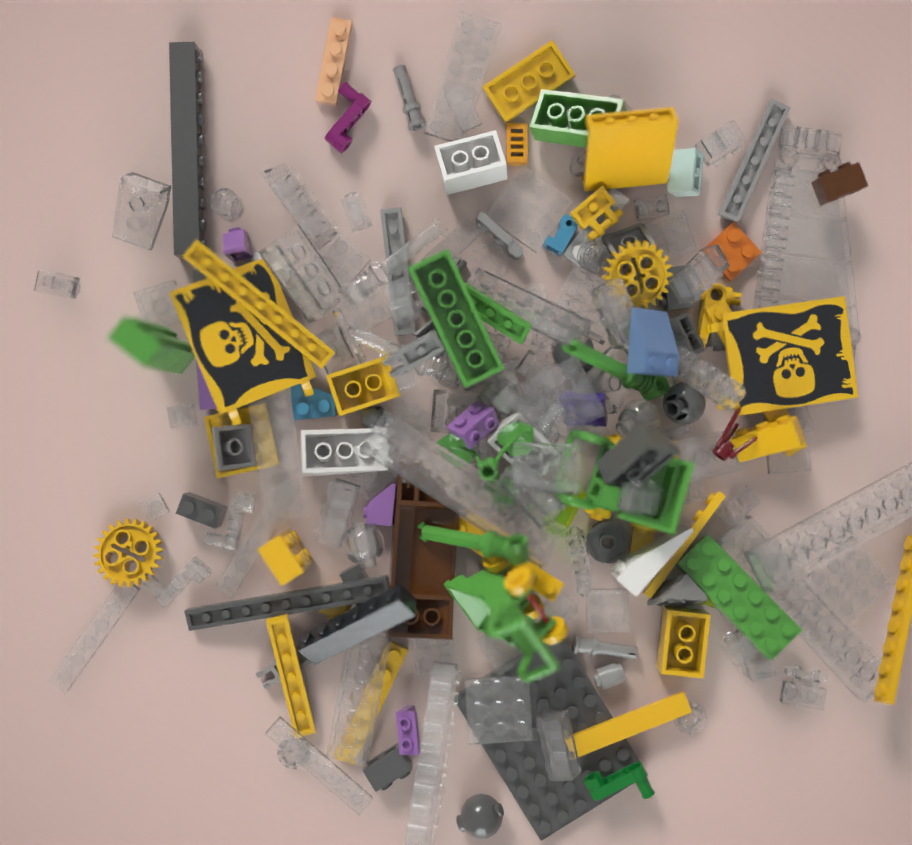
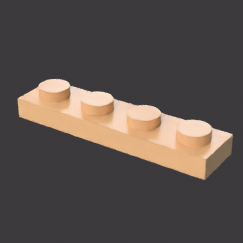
M331 17L315 98L316 102L337 106L338 90L342 82L353 25L351 20Z

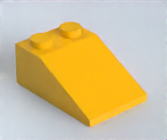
M388 356L326 375L339 416L400 397L395 378L389 374L392 370L391 366H384L382 362Z

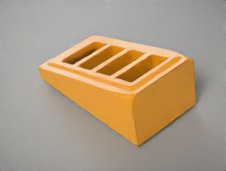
M506 123L507 166H527V123ZM511 129H523V133H511ZM511 138H523V141H511ZM511 145L523 146V149H511ZM511 153H523V156H511Z

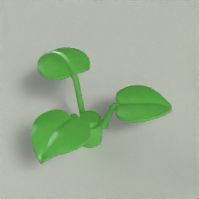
M513 422L503 426L497 435V442L503 448L495 459L486 458L483 461L480 460L478 453L473 451L476 446L469 450L466 448L464 441L450 433L439 439L437 445L441 452L456 464L467 465L471 462L472 455H474L477 466L480 467L479 474L481 478L486 480L484 484L485 495L503 511H508L517 498L519 484L512 474L500 475L497 472L499 468L498 462L506 450L513 457L527 455L534 443V428L522 422Z

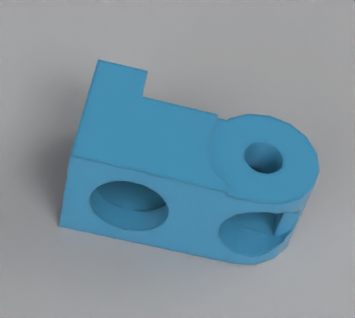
M569 214L564 215L559 221L558 231L554 238L548 235L542 246L560 257L578 227Z

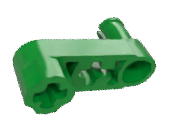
M642 762L628 765L605 778L602 777L600 771L589 773L583 779L594 801L601 800L633 783H636L643 799H648L655 794Z

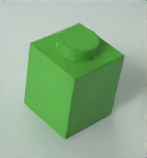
M595 476L587 497L596 505L618 510L621 502L624 500L626 489L605 484L603 478Z

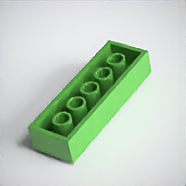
M449 249L408 267L407 270L462 386L466 388L504 370Z
M124 316L107 337L145 368L182 374L195 358L191 345L185 340L177 339L176 336L178 334L172 329L166 328L163 325L160 326L157 323L153 324L150 321L147 322L142 318L140 320L136 316L133 318Z
M708 534L700 539L676 563L675 566L697 584L707 595V599L767 660H773L803 631Z

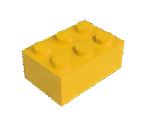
M290 528L257 549L281 586L303 573L313 563L310 551L302 547L300 536L295 530L292 531Z
M663 606L656 668L661 674L704 679L711 617L708 612L700 609Z

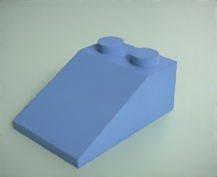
M632 307L627 373L651 376H678L679 352L667 312Z

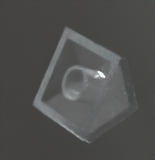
M337 322L315 335L335 352L324 366L328 375L358 363L340 324Z

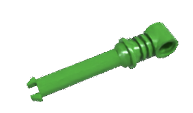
M570 340L569 346L562 345L564 352L568 351L570 355L619 378L624 388L640 392L645 400L650 401L666 395L670 389L666 377L627 373V365L578 340Z
M425 522L417 526V528L422 529V534L419 538L424 542L429 540L480 550L485 558L493 556L505 558L512 565H523L530 560L527 537L522 534L507 537L497 535L495 531H488L483 535L425 525Z

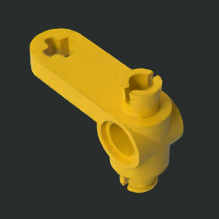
M706 283L704 287L695 285L693 288V292H695L693 299L701 300L696 332L702 339L704 347L709 337L706 325L711 324L704 309L721 299H725L728 306H739L741 303L739 298H742V293L733 292L732 287ZM712 290L719 294L717 301L711 298Z

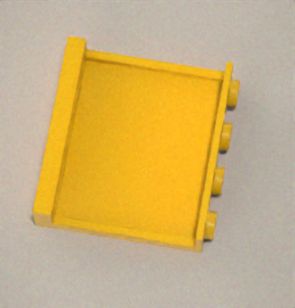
M674 107L586 115L585 123L588 137L584 175H581L584 192L596 191L602 185L605 189L668 183L679 123Z

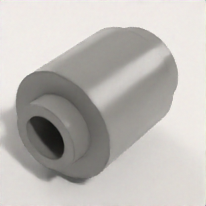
M612 663L595 669L596 674L593 675L596 686H601L602 690L621 684L623 680H626L625 672L620 663Z

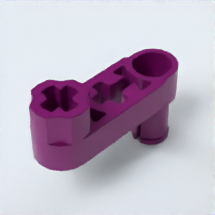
M344 82L340 86L338 93L343 95L352 104L325 136V140L341 154L350 147L353 141L347 133L364 115L372 103L369 98L362 92L358 93L348 82Z

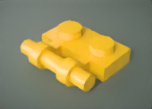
M603 185L569 213L581 230L589 225L592 231L586 236L591 242L597 237L603 236L605 234L604 231L611 225L617 224L619 218L624 214L619 208L614 212L610 209L615 200ZM603 213L606 219L599 224L595 219Z

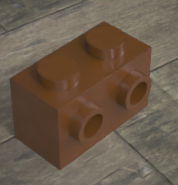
M849 161L837 166L838 170L834 172L828 169L817 174L818 178L811 183L820 206L868 187L860 162L851 165Z

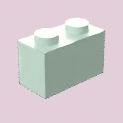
M697 148L673 151L667 189L670 194L676 197L700 196L704 160L703 152Z

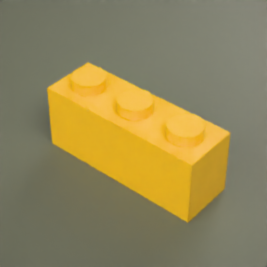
M788 415L776 419L775 422H760L753 428H739L730 439L731 443L735 446L734 450H736L756 436L758 438L750 446L737 454L739 462L802 447L805 441L797 416L789 418Z

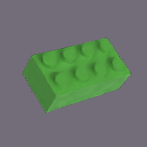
M542 89L529 128L536 141L587 148L588 130L585 123L586 115L625 112L627 110L623 99Z

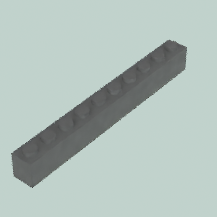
M169 42L174 255L178 258H183L182 256L196 239L207 247V240L204 239L207 221L204 218L203 212L207 207L206 198L203 197V189L206 188L203 168H205L206 162L205 156L202 155V147H205L202 126L205 124L204 114L201 113V105H204L201 84L204 82L202 70H200V63H203V53L195 42Z

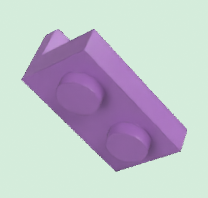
M476 401L447 426L449 433L462 439L466 448L471 450L499 425V421L494 408Z
M407 705L396 711L400 755L420 754L417 712L415 711V705Z

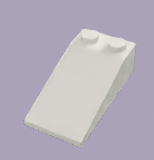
M387 428L301 430L302 476L388 471Z
M683 524L677 526L675 535L665 533L624 557L622 561L620 559L617 560L611 568L613 570L611 574L637 597L694 531Z

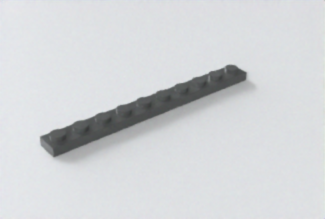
M388 575L192 607L187 608L184 612L188 629L192 631L272 618L285 614L290 615L363 603L372 597L386 592L391 586Z

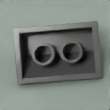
M639 423L596 463L605 484L636 490L680 453V450L656 427Z

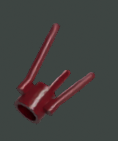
M740 407L736 409L722 436L712 450V453L722 461H726L728 458L733 460L737 454L758 439L755 436L736 450H733L735 446L729 440L739 426L735 421L741 411Z

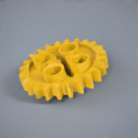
M635 240L634 246H632L630 242H626L625 249L620 245L618 246L620 251L618 254L614 251L611 252L614 257L613 260L606 259L610 265L609 267H603L608 272V274L602 276L603 279L608 280V282L603 284V287L610 288L606 294L608 296L614 295L611 300L614 303L619 301L618 306L621 308L626 304V309L631 310L633 305L636 308H640L642 305L645 309H648L649 302L655 306L656 298L663 300L661 292L668 293V290L664 287L665 285L672 284L667 280V277L673 276V273L667 271L672 265L665 263L669 257L666 255L661 256L663 250H656L657 245L651 244L649 247V243L644 241L641 246L640 241ZM633 257L635 258V268L631 261V258ZM644 257H648V265L641 267V260ZM627 263L629 266L628 271L625 274H621L620 267ZM636 271L641 273V275L638 276V280L633 278L636 276ZM653 277V286L647 288L646 281ZM630 284H633V292L630 294H626V287ZM640 285H641V287H642V289H643V293H642V294H640V287H639Z
M126 518L124 524L122 521L117 520V527L109 524L110 531L102 530L105 537H97L101 544L94 546L95 549L99 550V553L93 554V557L99 558V561L95 562L94 565L101 566L97 572L99 574L105 573L103 579H111L110 584L112 585L118 582V587H124L126 583L127 587L132 588L133 582L140 586L141 579L148 582V574L156 575L153 571L154 567L161 568L157 564V560H164L163 557L159 556V553L165 551V549L158 547V545L163 543V540H156L160 534L153 532V526L147 527V522L142 521L139 525V520L135 518L132 523L130 519ZM127 534L128 541L122 544L121 537ZM146 542L147 549L141 553L139 550L140 545ZM113 544H116L124 549L129 550L132 553L144 557L145 561L142 562L135 557L128 556V554L113 548L112 546ZM117 553L118 560L112 564L111 556ZM132 562L137 563V568L134 572L129 570Z

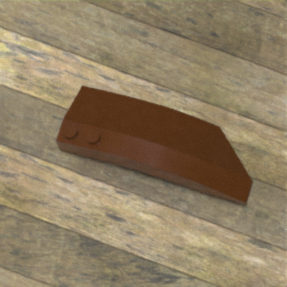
M398 463L389 570L391 588L401 584L417 599L416 614L414 617L387 629L386 638L452 640L454 598L443 584L455 578L457 546L429 540L424 542L419 538L422 534V529L417 528V526L425 522V525L458 531L460 507L446 494V491L426 472V469L420 463Z

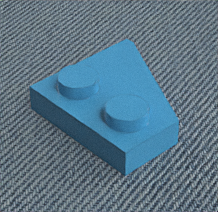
M301 384L290 387L294 420L337 416L332 394L312 387L314 394L305 397Z

